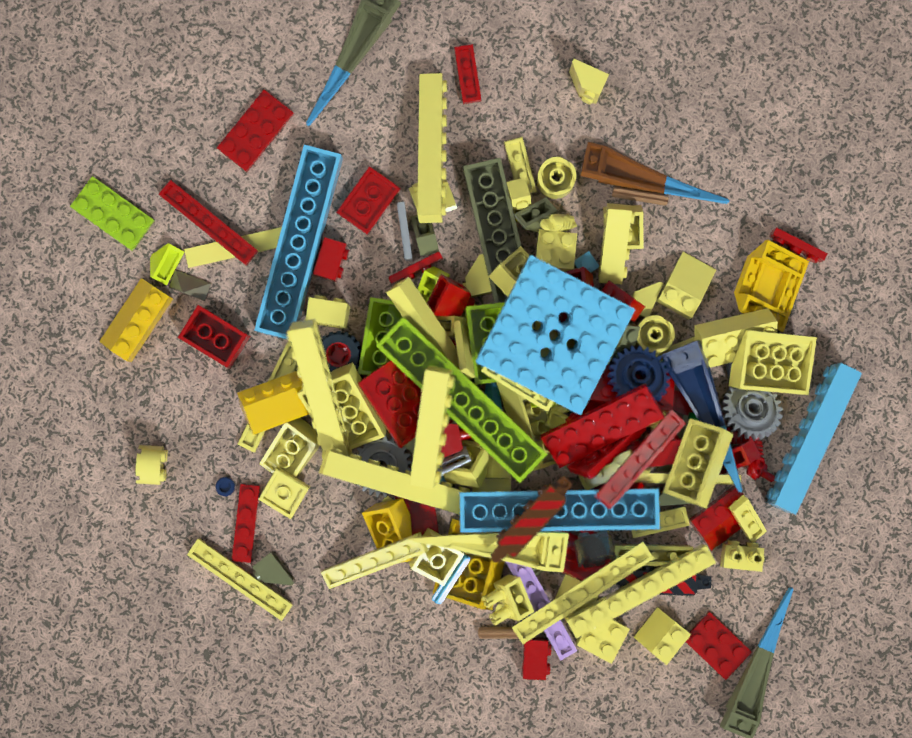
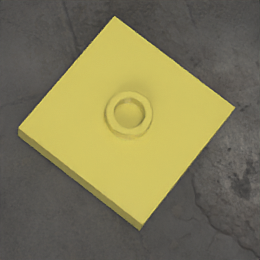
M277 467L258 500L292 519L311 486Z

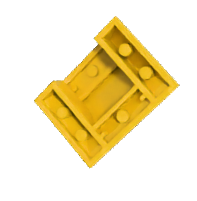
M765 240L747 256L734 294L739 312L745 314L769 308L777 320V330L784 332L809 261L770 240Z

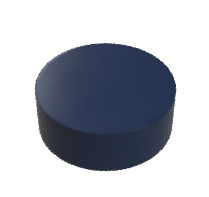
M229 477L220 478L215 486L217 493L221 496L231 495L235 491V482Z

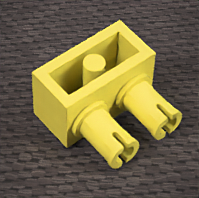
M728 540V544L722 543L721 567L762 572L764 548L759 547V543L747 542V546L739 545L740 541Z
M509 574L493 583L495 586L493 592L482 597V601H485L483 603L487 608H490L499 601L502 603V608L489 614V617L493 618L491 622L495 626L507 618L520 621L534 612L522 580L518 576Z

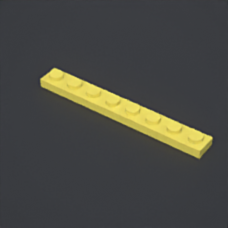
M641 542L513 626L512 629L521 643H526L653 560L654 557L644 542Z

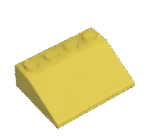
M746 330L731 366L728 386L746 390L809 395L817 337Z
M350 363L330 372L351 449L385 437L387 429L360 389L358 382L362 378L354 364ZM300 390L297 394L308 411L307 395H304L303 390ZM308 411L311 418H313L312 412Z

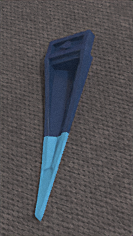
M694 341L662 354L664 362H667V369H670V376L688 402L698 421L726 430L708 359L705 357L700 341ZM729 445L723 464L738 492L742 493L743 490L731 445Z

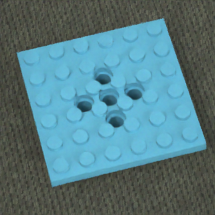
M529 255L475 362L581 415L635 309ZM561 312L567 314V319L564 322L558 320ZM537 320L540 321V329L533 331L532 323ZM556 329L558 336L556 339L551 340L549 333ZM573 338L575 346L568 349L567 341ZM548 347L549 354L546 357H541V349Z

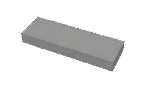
M398 202L397 208L405 261H413L405 202Z

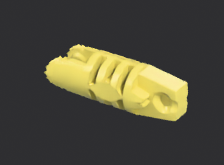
M552 214L549 216V219H543L540 222V226L544 230L568 231L577 227L574 217L568 214Z

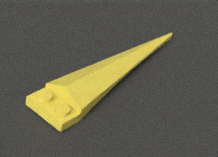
M540 531L517 557H510L507 554L502 561L543 571L563 572L569 534L558 531ZM499 533L412 537L411 539L414 542L490 558L492 552L498 546L496 544L498 540L496 536Z

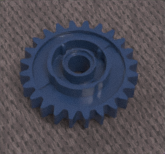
M640 345L636 350L633 346L629 348V351L624 348L622 354L618 352L616 358L612 359L611 363L613 365L608 367L612 371L607 375V377L612 378L608 384L614 385L611 392L617 391V398L646 383L654 399L660 401L662 399L661 395L664 396L667 393L665 389L670 386L667 381L671 377L666 375L670 369L664 368L667 362H660L662 356L656 357L655 350L649 353V347L644 351ZM635 374H640L643 380L637 379Z

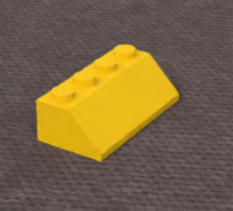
M141 278L99 342L125 361L132 362L173 298Z
M297 371L237 392L240 408L253 435L309 414L297 394L298 391L302 390L303 384L302 377L299 378Z

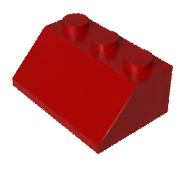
M732 486L708 504L707 509L703 508L689 519V523L710 551L741 529L729 509L736 500L744 495L738 492L736 486Z

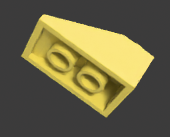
M682 252L656 302L688 320L691 319L699 307L716 269Z
M301 418L284 423L259 464L272 474L277 467H280L297 478L320 447L317 442V430Z

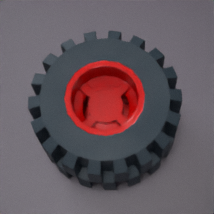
M332 331L328 335H324L321 341L330 372L350 363H353L358 371L362 349L356 338L347 332L343 333L341 331L335 333Z

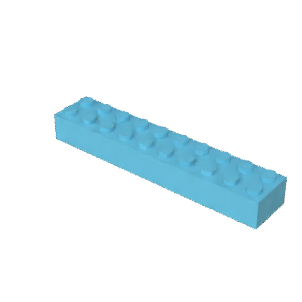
M308 145L303 147L254 329L256 332L288 340L287 331L292 322H298L301 319L343 157L339 153Z
M628 489L611 509L605 507L594 496L599 490H568L564 496L566 504L541 531L660 529L659 489ZM538 491L460 492V532H500L503 528L508 530L512 525L510 521L517 513L520 516L525 511L523 507L530 499L536 500L539 496L537 494Z

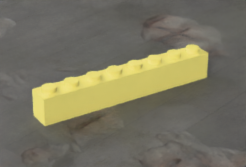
M442 73L419 74L417 204L419 223H443V216L446 215V204H443V197H446L447 192L446 186H443V180L447 179L446 168H443V162H447V152L443 150V144H447V133L444 132V127H447V115H444V109H447V98H444V92H447V80H443Z
M316 320L292 322L287 331V338L293 346V359L297 360L298 363L297 372L299 378L302 377V390L308 398L307 407L308 411L312 412L313 428L317 429V442L323 450L322 459L325 451H332V448L344 451L343 455L350 457L353 453Z
M332 448V451H325L319 470L320 474L459 515L460 492H470V489L461 486L458 489H454L451 483L441 481V484L437 483L433 489L410 485L411 471L405 470L404 474L398 472V467L387 465V468L380 466L378 461L369 459L368 462L361 461V456L351 454L350 457L344 456V451Z
M701 544L565 617L577 639L712 566L716 562L707 545Z

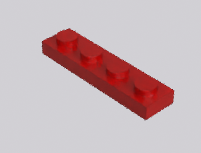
M240 484L232 561L252 563L260 486Z

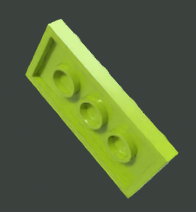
M93 176L70 206L131 251L135 249L155 221Z

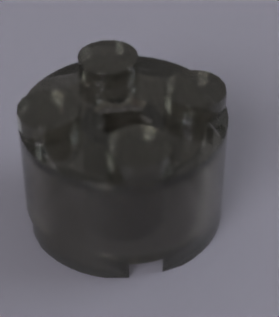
M600 530L596 534L591 535L589 532L581 533L578 535V539L573 542L578 567H581L582 564L584 568L605 565V560L610 559V562L617 558L612 537L608 530Z

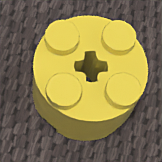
M561 157L547 159L541 165L537 174V186L540 192L552 199H560L568 195L576 181V170L573 164ZM554 175L560 177L558 182H556V180L553 179Z
M658 315L644 318L638 325L640 330L635 347L637 349L640 345L643 351L649 347V353L655 350L656 357L662 356V354L669 351L675 338L674 327L670 322ZM654 334V337L658 338L655 340L651 335Z
M139 445L138 449H142L141 454H137L136 476H140V480H136V483L161 485L162 482L166 481L167 469H163V462H167L168 450H164L163 446Z

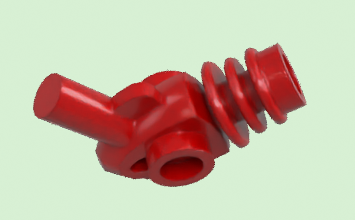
M754 441L760 455L764 456V453H762L763 449H760L763 448L762 441ZM759 457L751 464L746 465V474L754 480L759 479L760 476L770 482H773L775 476L767 471L768 466L763 457Z

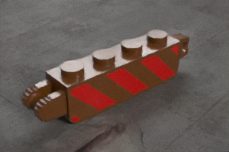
M562 476L554 484H549L548 487L544 484L537 492L539 496L536 500L530 499L523 507L525 509L523 514L520 516L517 513L510 521L512 525L509 529L505 530L503 528L496 536L498 539L496 544L498 546L490 557L492 562H501L507 554L510 557H517L566 504L564 496L572 483L565 476Z

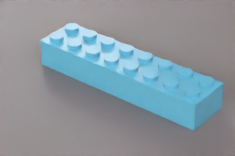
M843 363L832 364L830 367H826L823 373L825 378L822 384L819 383L815 390V400L811 401L807 407L808 415L799 424L798 428L801 430L798 436L795 435L791 441L790 446H792V449L783 458L782 463L784 466L775 475L774 480L776 483L773 488L768 490L766 495L768 500L766 503L787 513L797 514L860 379L861 372Z

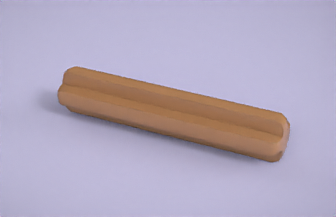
M617 186L612 191V196L616 198L664 206L668 204L669 196L665 194Z
M480 627L478 630L480 639H519L512 627Z

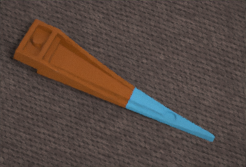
M591 142L587 143L580 176L596 179L598 183L723 204H727L730 201L727 198L698 189L652 170L607 146Z

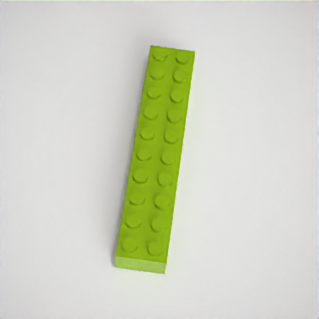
M404 317L376 345L422 390L425 370L429 366L453 370L452 376H455L453 388H450L449 395L452 396L450 408L447 407V414L519 483L547 455Z

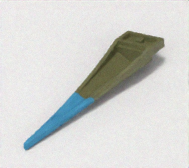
M400 0L360 1L345 44L328 82L306 122L307 126L313 123L392 22V16L401 5Z
M792 587L786 591L725 706L727 710L720 727L744 738H753L761 721L769 672L782 623L793 593Z

